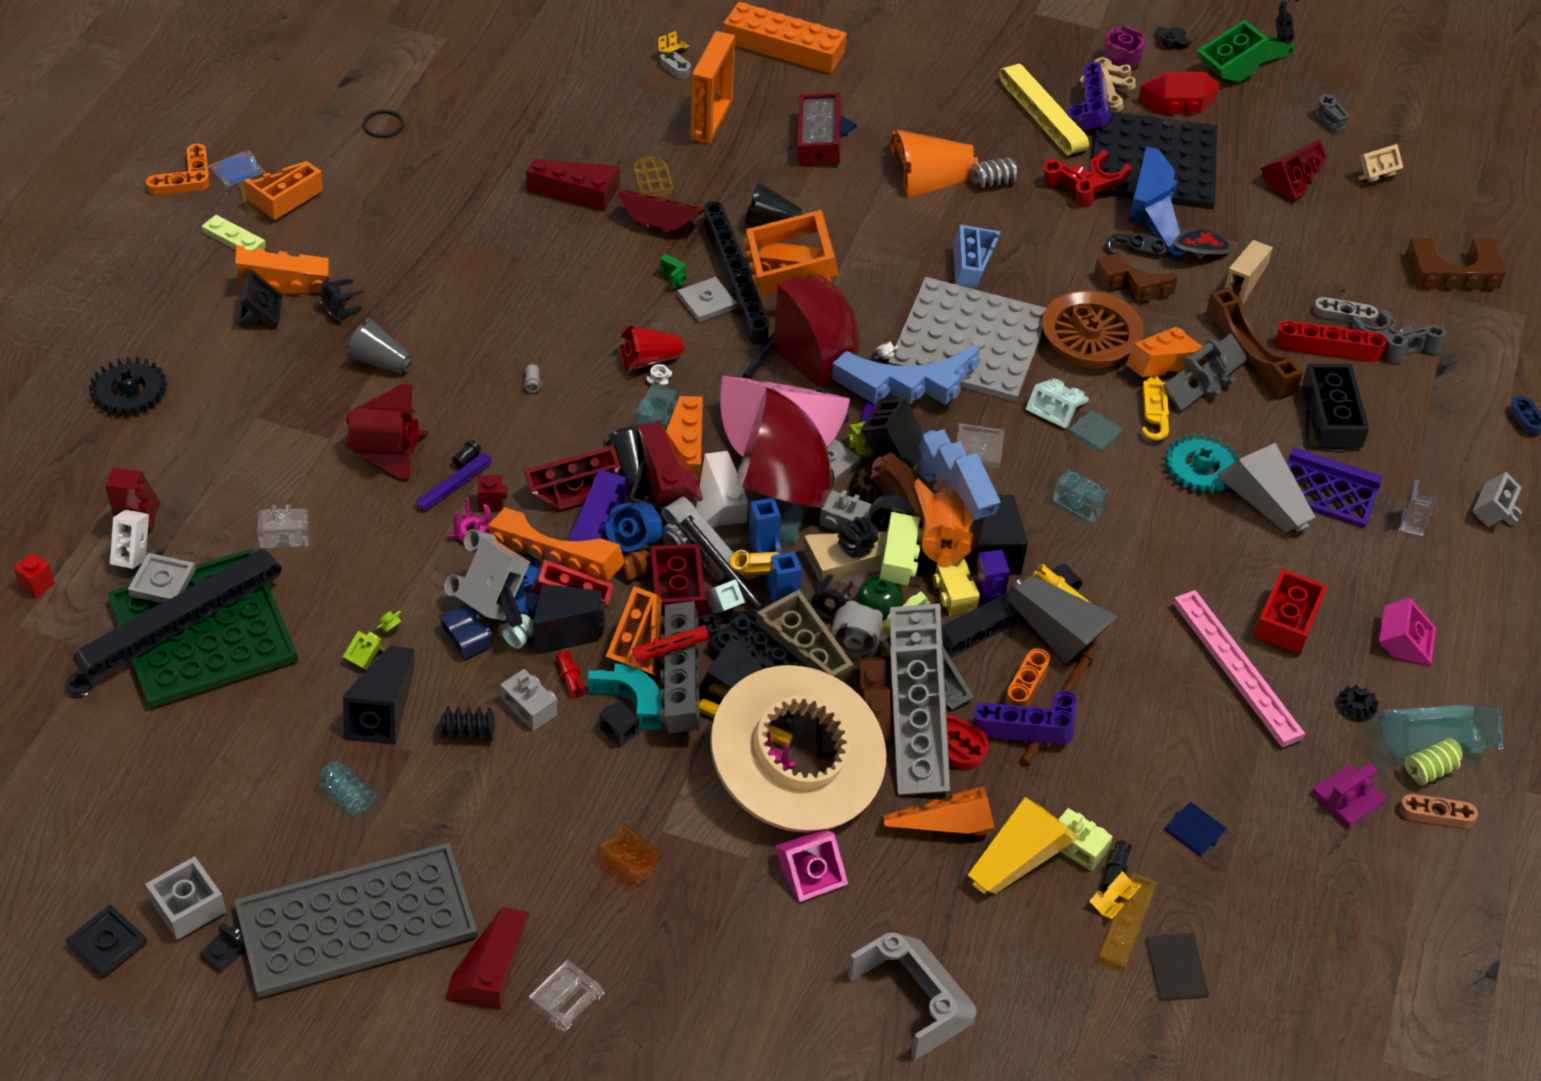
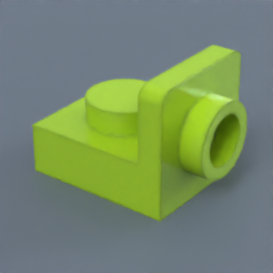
M358 631L343 657L367 670L378 650L384 652L386 647L380 643L382 639L372 632H368L365 635Z

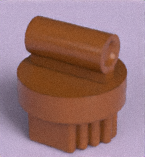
M646 550L632 551L625 555V563L622 567L627 580L640 578L650 571L651 554L646 552Z

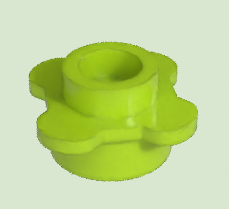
M399 610L395 614L389 611L378 619L381 624L376 627V630L381 627L386 633L400 623L401 620L397 615L401 611Z

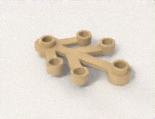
M1098 58L1094 62L1101 64L1106 78L1109 111L1120 112L1124 107L1123 99L1116 94L1113 84L1124 87L1126 90L1134 89L1136 87L1135 78L1129 77L1131 75V67L1129 65L1115 66L1112 65L1111 60L1108 58ZM1109 72L1120 74L1125 79L1109 75ZM1082 76L1080 79L1081 86L1085 88L1084 76Z

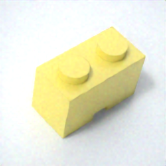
M965 559L951 563L947 567L937 564L936 573L932 576L933 585L940 592L941 604L943 607H946L949 616L967 613L978 608L980 595L974 581H969L967 578L970 576V571Z

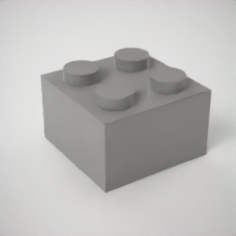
M195 856L145 884L150 902L176 940L226 913L222 893Z

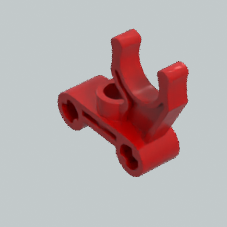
M1102 150L1099 155L1091 160L1090 172H1087L1079 164H1075L1070 168L1059 160L1050 159L1044 163V182L1051 187L1058 186L1059 184L1076 193V202L1080 206H1090L1094 202L1095 193L1121 185L1131 175V165L1125 164L1121 171L1114 174L1103 172L1100 166L1108 160V152L1106 150Z

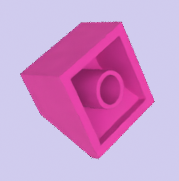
M1411 598L1385 605L1381 619V633L1379 635V642L1382 648L1386 649L1392 657L1430 665L1432 663L1436 627Z
M827 830L816 831L775 846L781 870L798 902L848 885L834 833Z

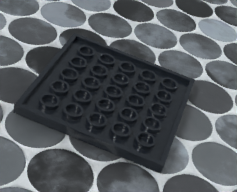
M1109 111L1108 123L1096 127L1093 158L1099 155L1102 150H1106L1108 152V160L1101 164L1100 169L1103 172L1114 174L1121 171L1125 164L1131 165V175L1121 185L1095 194L1133 199L1146 147L1159 149L1175 170L1174 180H1177L1172 204L1213 209L1215 204L1218 125Z

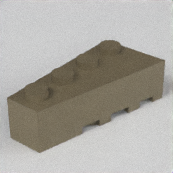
M800 590L757 612V625L807 667L830 674L844 683L852 679L853 663Z

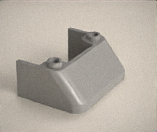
M887 933L851 954L848 979L850 981H853L888 959H899L931 998L929 1012L936 1022L915 1034L911 1058L914 1061L974 1023L976 1006L920 939L897 933Z

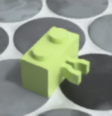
M1068 808L1058 820L1077 833L1079 838L1060 852L1092 872L1109 851L1113 836L1108 834L1105 829L1097 827L1093 821L1089 822L1082 814L1075 813Z

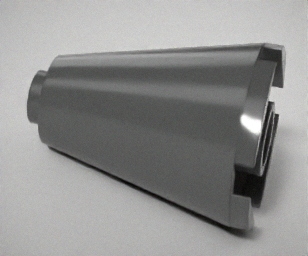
M366 318L365 321L368 323L365 326L360 324L352 335L348 344L351 352H346V356L351 360L401 374L403 371L407 372L412 364L411 354L374 320Z

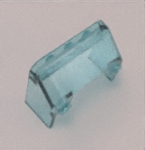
M1459 704L1377 711L1378 723L1388 751L1391 754H1395V758H1406L1411 756V753L1427 749L1429 746L1435 745L1447 738L1455 740L1461 748H1468V753H1481L1487 747L1504 749L1501 707Z

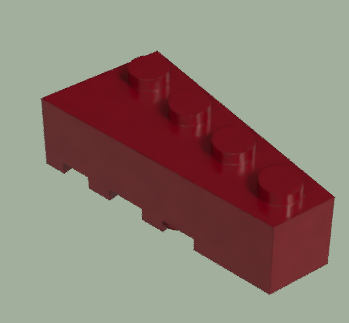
M533 159L526 170L527 191L605 211L620 186V166Z

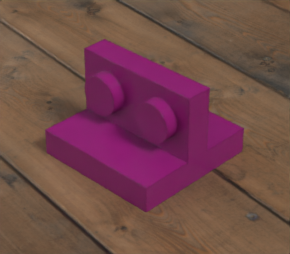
M1369 763L1359 771L1349 764L1314 787L1311 793L1348 829L1382 807L1387 800L1374 787V778L1378 769L1372 763Z

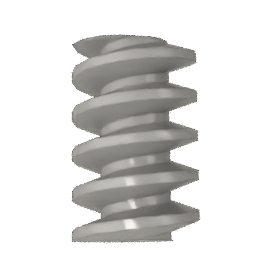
M1013 157L972 164L971 176L975 185L979 183L981 188H985V182H987L989 187L993 186V180L997 186L1001 184V179L1004 184H1008L1009 178L1012 183L1016 182L1017 167Z

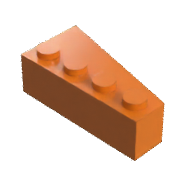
M236 246L235 264L240 293L242 292L244 274L250 269L281 294L322 293L323 280L329 277L330 282L331 274L328 258L299 254L296 257L282 251L275 254L265 252V249L256 248L254 251L245 249V246Z
M680 396L666 431L700 483L703 397Z

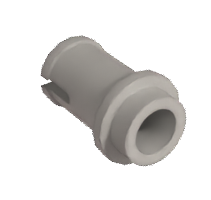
M530 364L525 369L526 379L523 386L529 393H536L542 385L539 379L540 369L535 364Z

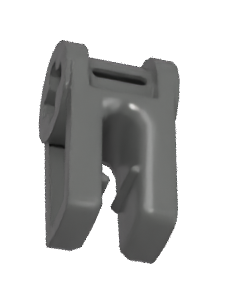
M1327 94L1320 96L1318 100L1319 107L1316 108L1314 113L1315 117L1334 133L1344 131L1346 129L1344 122L1349 119L1350 115L1337 102L1335 97Z

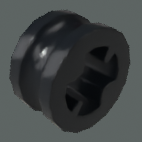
M73 674L67 679L66 686L71 697L83 698L90 693V680L84 674ZM78 683H82L81 688H75Z

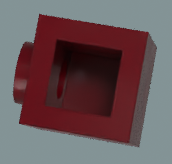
M478 475L477 494L479 512H484L485 504L489 506L490 512H501L503 510V499H507V485H503L502 475Z

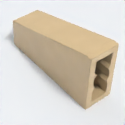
M1255 240L1248 245L1229 268L1224 289L1229 287L1241 300L1242 305L1267 267L1273 247Z
M879 532V540L874 543L875 548H871L869 554L864 553L861 558H852L840 548L838 534L806 535L804 538V553L819 583L827 575L832 574L833 578L829 583L832 584L881 570L887 532Z

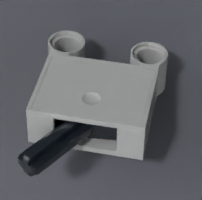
M474 529L468 531L464 538V546L468 551L475 552L476 554L465 577L455 574L447 577L444 584L445 593L448 596L461 599L486 617L503 621L507 618L511 627L520 626L523 623V618L514 598L530 561L499 543L493 534Z

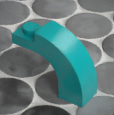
M615 664L614 671L589 670L588 694L622 696L634 704L637 710L636 716L639 718V729L662 730L660 709L663 708L661 692L656 683L647 674L639 669L623 664Z

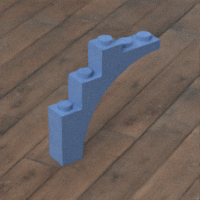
M972 344L961 353L949 359L918 366H894L876 363L846 351L833 362L832 379L873 404H876L881 398H885L888 393L900 399L906 398L909 404L926 393L946 405L952 398L955 399L961 391L960 382L964 380L971 370H975L980 363V348Z
M944 429L940 431L931 430L925 433L918 446L922 456L915 472L928 482L937 480L939 476L946 480L958 493L973 520L996 514L1001 501L978 454L968 455L961 441L951 443Z

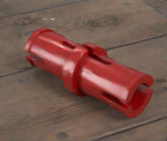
M566 649L565 657L561 650L555 656L561 669V679L566 682L570 697L576 698L574 692L576 691L579 698L586 692L580 679V669L578 666H575L571 652Z

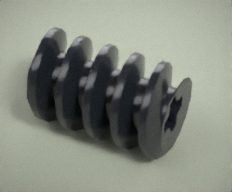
M447 706L441 717V739L444 738L446 732H448L450 739H454L457 732L460 739H465L468 732L471 740L476 738L477 733H479L481 740H485L489 733L493 741L495 735V715H493L491 707H488L486 714L483 715L481 707L477 708L475 714H472L471 708L467 707L465 714H462L460 706H457L455 713H451L450 706Z

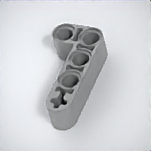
M680 497L662 509L659 515L662 529L668 524L676 525L679 530H683L690 544H699L687 528H683L680 525L687 516L691 515L694 518L693 522L730 564V559L734 553L687 498ZM700 545L702 566L716 581L726 578L727 576Z

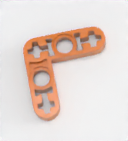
M192 144L187 148V172L158 174L148 177L146 179L148 192L152 195H165L207 189L210 185L205 146L202 144ZM182 181L180 184H173L174 182Z

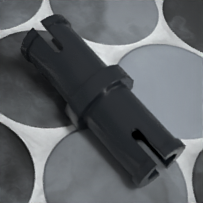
M1118 840L1115 843L1112 858L1106 864L1107 873L1101 886L1103 890H1106V887L1122 871L1124 874L1127 873V861L1130 851H1132V845L1128 844L1127 841Z

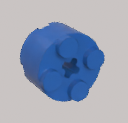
M624 503L616 506L611 510V515L605 526L608 540L619 544L621 550L625 552L650 549L663 535L659 514L651 504Z

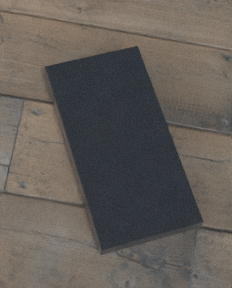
M744 613L739 614L707 642V646L719 655L732 636L764 669L785 665L807 667Z

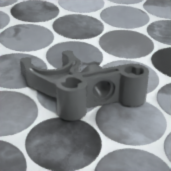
M1381 310L1378 321L1384 325L1382 327L1368 326L1362 322L1359 316L1352 318L1351 328L1381 333L1386 337L1384 359L1390 363H1400L1403 361L1405 354L1422 350L1428 354H1438L1442 350L1446 335L1445 329L1437 325L1414 329L1411 325H1405L1399 330H1395L1396 319L1387 310Z

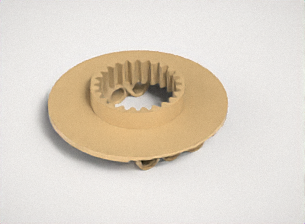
M785 665L757 671L739 681L726 694L713 720L710 737L711 754L716 772L722 784L744 810L774 827L787 831L806 833L834 828L860 814L870 804L881 786L886 767V747L882 730L874 713L851 687L820 670L803 666ZM788 710L791 714H795L796 710H799L803 716L806 712H809L811 719L819 717V724L826 723L828 725L827 732H834L831 739L838 741L834 746V749L837 750L834 757L836 760L831 768L828 767L824 774L821 771L818 772L815 778L811 773L804 778L801 772L794 776L792 769L784 771L782 763L775 764L776 757L774 755L769 756L770 747L765 746L768 738L765 737L768 730L767 726L772 720H776L780 715L785 716Z

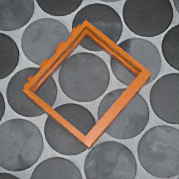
M716 31L692 73L691 140L710 144L733 101L735 35Z
M822 210L746 229L748 238L744 239L752 276L755 287L760 286L762 295L777 292L778 284L793 277L800 276L801 278H806L809 274L830 278L839 275ZM818 232L825 256L763 272L758 247Z

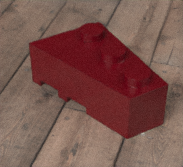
M113 468L105 485L113 517L125 510L149 514V532V529L154 527L155 515L160 506V500L142 471Z

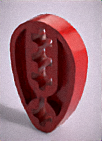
M947 714L949 766L965 771L978 768L987 757L989 748L987 736L973 724Z

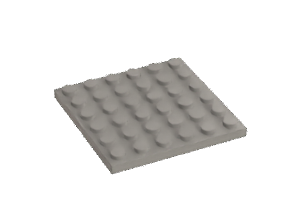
M925 277L896 345H898V348L893 350L895 355L890 357L888 365L918 366L932 364L949 359L974 344L980 348V363L975 370H971L964 380L960 382V387L1017 402L1043 334L1042 319L1046 308Z

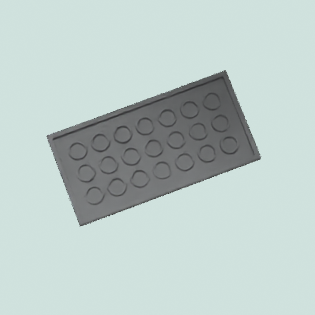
M450 843L234 900L258 998L478 937L477 928Z

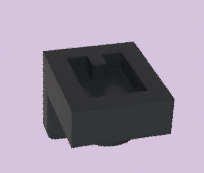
M223 922L218 925L220 934L200 952L201 959L220 974L245 951L242 933L236 927H229Z

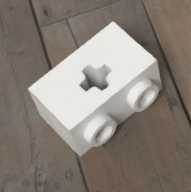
M125 510L113 517L110 564L134 569L144 561L146 557L149 514Z

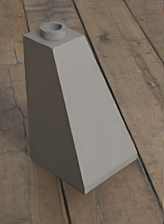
M1276 443L1237 460L1217 474L1224 483L1286 533L1293 529L1299 532L1309 527L1308 522L1315 518Z

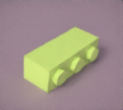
M891 512L879 579L908 586L910 576L915 577L918 563L914 562V559H918L920 545H916V542H920L922 536V528H919V517Z

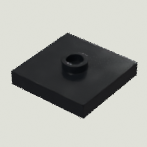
M108 905L65 939L67 945L102 978L147 942L146 936L112 905Z

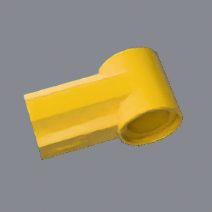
M739 550L732 555L730 565L743 578L751 580L757 577V575H769L771 556L778 555L779 553H748L745 550Z

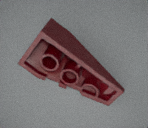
M1321 139L1261 167L1262 176L1267 186L1291 200L1304 195L1308 190V184L1314 180V174L1320 171L1327 159Z
M501 907L453 972L446 994L447 1000L501 1009L529 915L527 911Z

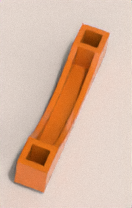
M506 507L488 524L490 534H493L497 541L507 548L535 558L551 561L605 581H609L625 563L619 544L601 538L589 541H561L549 538L533 529L527 522L524 513Z

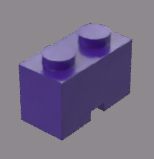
M1002 550L978 553L976 565L978 570L975 572L974 583L980 595L979 602L981 606L1005 594L1007 591L1010 570Z

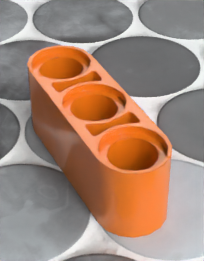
M1033 649L1027 654L1008 688L1005 705L1030 706L1047 674L1050 657L1045 650Z

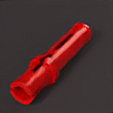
M702 625L701 627L660 640L655 638L651 643L632 648V652L637 664L657 656L662 658L664 657L663 654L706 640L708 641L709 636L705 625ZM694 636V638L673 644V642ZM666 644L669 645V646H666V647H663V648H660V649H657V650H654V651H651V652H647L648 650H651V649H654V648H658V647L663 646V645H666Z

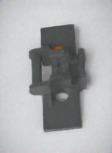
M1232 333L1220 342L1210 338L1203 347L1183 359L1185 368L1163 384V387L1180 412L1201 395L1205 398H1214L1221 393V387L1234 383L1236 378L1234 376L1229 378L1227 375L1245 362L1247 357ZM1206 356L1207 363L1200 366L1198 361ZM1188 378H1191L1194 381V388H1191L1189 386Z

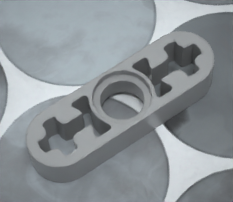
M1327 297L1318 298L1313 309L1314 314L1320 318L1352 323V318L1359 316L1362 322L1368 326L1374 325L1378 316V310L1372 305ZM1342 309L1348 310V311H1350L1351 313H1349V314H1348V313H1344V312H1342L1341 310H1342Z

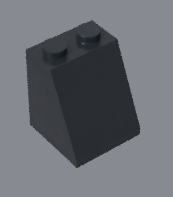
M542 584L533 620L535 654L598 642L600 632H604L606 627V617H602L605 615L606 601H602V591Z

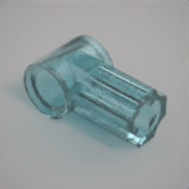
M788 502L782 517H780L779 538L781 540L797 543L802 523L808 512V506Z

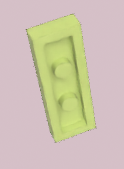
M215 215L201 226L204 234L236 250L237 245L245 246V249L254 251L256 248L264 249L266 247L264 239L218 215Z

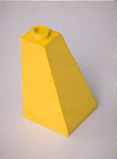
M1025 797L969 872L968 876L974 880L972 885L985 894L989 891L996 894L1075 842L1079 835L1040 805Z

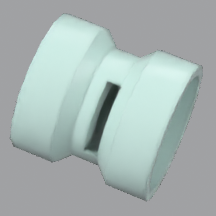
M521 614L523 623L520 626L511 627L508 625L502 631L506 642L517 649L526 643L527 638H531L534 635L533 620L525 614Z

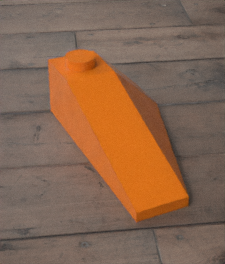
M984 787L952 794L950 801H938L937 799L929 801L924 805L925 808L923 809L913 806L883 815L884 824L889 827L966 834L974 833V835L987 834L990 832L989 829L995 828Z

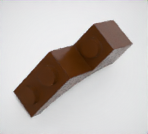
M1117 254L1097 258L1094 271L1095 277L1105 291L1125 287L1135 303L1174 294L1178 279L1174 273L1153 274L1137 270L1123 262Z
M856 657L857 683L861 698L874 713L882 730L884 741H890V689L886 686L885 660L882 657Z

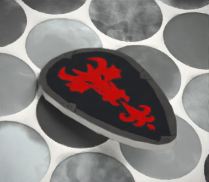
M1199 227L1180 233L1174 242L1176 247L1191 251L1199 259L1203 258L1206 254H1226L1231 248L1229 241L1219 233Z

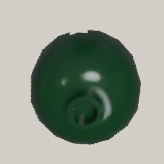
M873 576L859 586L855 602L880 611L883 615L882 620L885 621L890 614V607L904 605L903 592L897 583L879 579L880 576Z

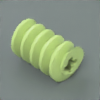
M1447 738L1435 745L1429 746L1427 749L1407 756L1404 761L1405 768L1415 782L1423 786L1428 781L1432 782L1436 778L1444 776V774L1451 773L1452 770H1458L1461 765L1460 760H1462L1463 752L1461 746L1455 740Z

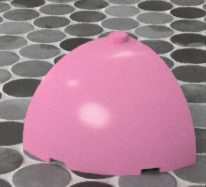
M731 376L722 377L720 395L722 421L731 445L742 457L765 387L780 392L798 404L816 424L826 447L831 444L838 434L848 410L850 399L842 396L766 381L759 382Z

